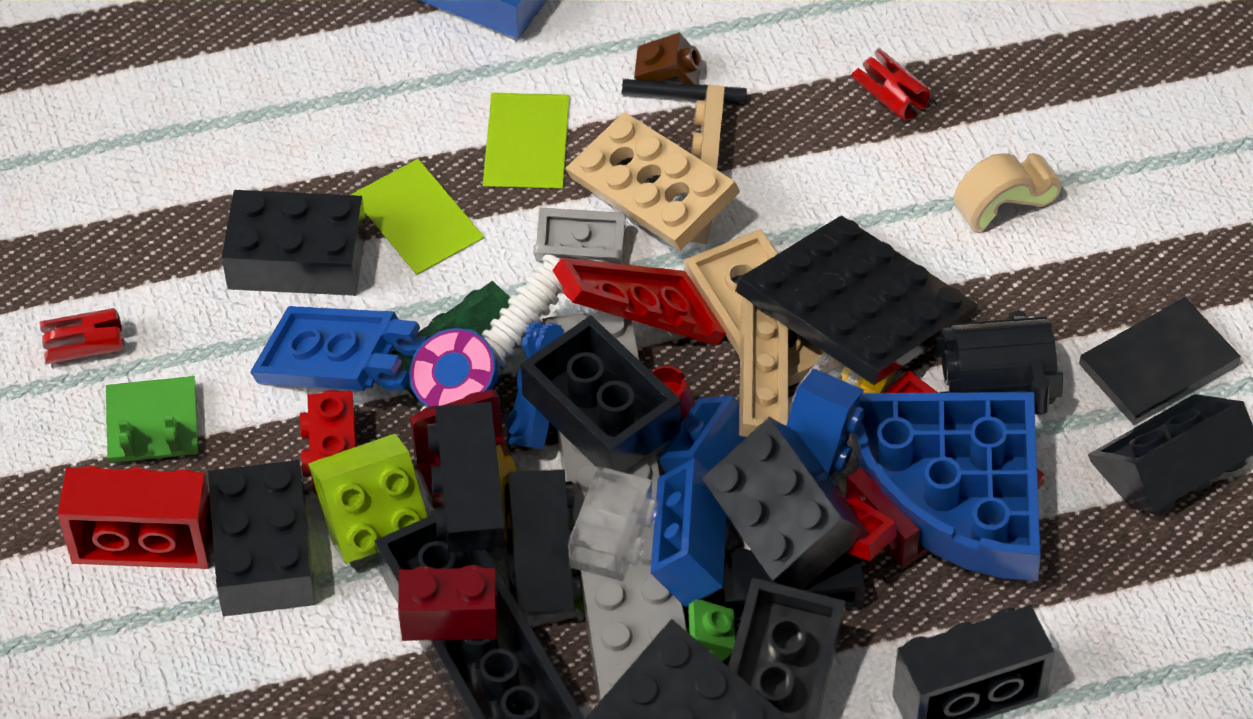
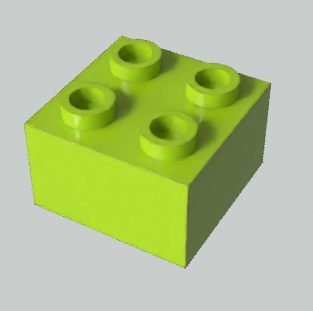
M396 434L308 463L332 545L345 564L375 554L374 540L427 518L410 453Z

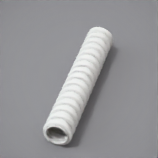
M545 254L542 261L544 264L542 266H535L533 270L535 275L533 277L527 276L525 279L527 285L525 287L520 286L516 290L518 296L516 298L511 297L508 300L509 307L507 309L502 308L499 311L501 316L499 320L493 319L490 323L492 326L491 330L485 329L482 333L483 338L486 339L498 357L500 369L504 370L507 367V358L513 359L516 352L514 349L516 347L522 348L521 344L523 337H525L526 327H529V324H533V322H542L540 317L542 315L547 316L550 313V304L556 305L559 301L558 294H564L562 285L552 271L560 259L553 255Z

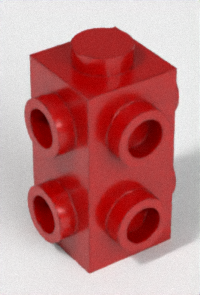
M328 390L317 394H307L308 412L300 413L302 440L309 439V450H301L303 477L312 478L308 463L357 447V425L353 391L340 392ZM312 478L314 494H317L315 484Z

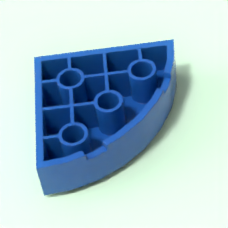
M1034 392L863 393L859 407L865 409L864 416L857 432L854 435L851 434L855 458L859 468L862 467L876 482L884 495L920 529L918 544L931 553L968 570L1005 579L1038 581L1040 536Z

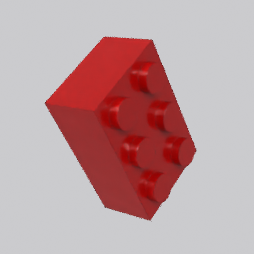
M85 466L83 468L66 467L57 515L72 564L209 569L213 534L210 495L205 472H194L188 469L153 471L141 467H134L128 470L103 469L98 466Z

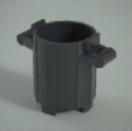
M1016 310L1010 312L1009 318L1006 320L952 323L949 328L942 329L943 337L936 338V357H942L944 383L946 386H949L947 392L940 393L1034 392L1035 414L1037 415L1046 414L1049 404H1052L1056 397H1062L1063 372H1058L1055 338L1051 322L1047 317L1026 318V314L1023 311Z

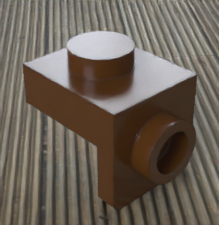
M679 32L638 46L634 78L637 80L663 81L678 76L683 83L698 84L699 70L702 68V58L698 49L695 46H691Z

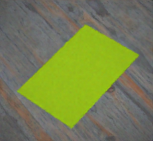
M491 92L483 186L563 189L570 94Z
M419 159L351 194L362 196L366 215L416 275L485 238Z

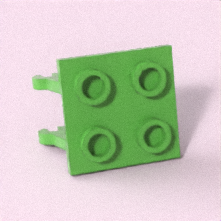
M195 376L106 385L108 463L199 454Z

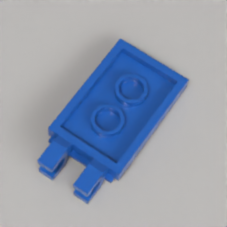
M288 306L250 373L258 384L365 391L366 388H372L374 383L386 390H404L410 380L408 370L397 371L402 361L399 356L390 354L395 349L404 356H413L422 343L427 340V337H416L421 328L416 321L399 320L394 311Z

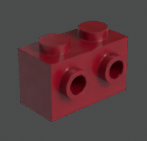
M469 565L461 569H435L421 566L413 570H399L398 616L402 641L498 639V593L495 568Z

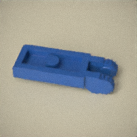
M533 322V324H529V327H526L525 337H523L521 344L527 355L525 360L564 334L565 329H562L558 323H547L546 325L543 322ZM520 368L517 375L518 391L516 401L507 421L508 437L506 444L542 450L546 441L549 421L522 395Z

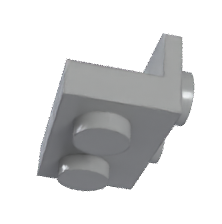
M539 207L537 242L534 245L533 252L536 261L543 262L542 258L547 254L559 259L571 258L622 264L626 214L622 212Z

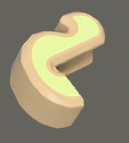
M1009 153L994 154L978 162L965 174L954 193V205L971 229L976 232H983L997 215L1000 204L1008 202L1044 207L1058 197L1062 183L1046 159L1040 154L1030 153L1021 163L1015 155Z

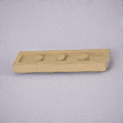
M708 84L705 101L697 100L694 125L701 126V133L694 132L691 154L717 170L725 86ZM712 220L690 242L707 244Z
M743 297L740 327L739 436L747 437L768 417L775 419L785 426L787 425L788 327Z

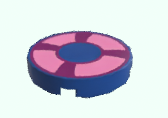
M461 328L439 331L425 340L413 355L409 369L410 386L420 403L426 408L441 406L463 399L473 392L492 390L494 383L497 384L500 375L498 357L486 339L472 330Z

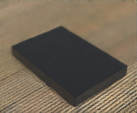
M1184 297L1081 354L1079 365L1128 420L1135 425L1237 367L1241 356L1195 306Z

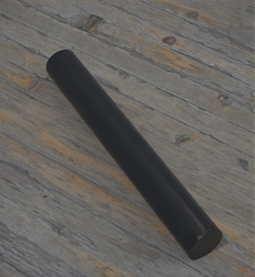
M623 78L622 95L705 101L708 85ZM725 86L723 103L746 105L747 88Z

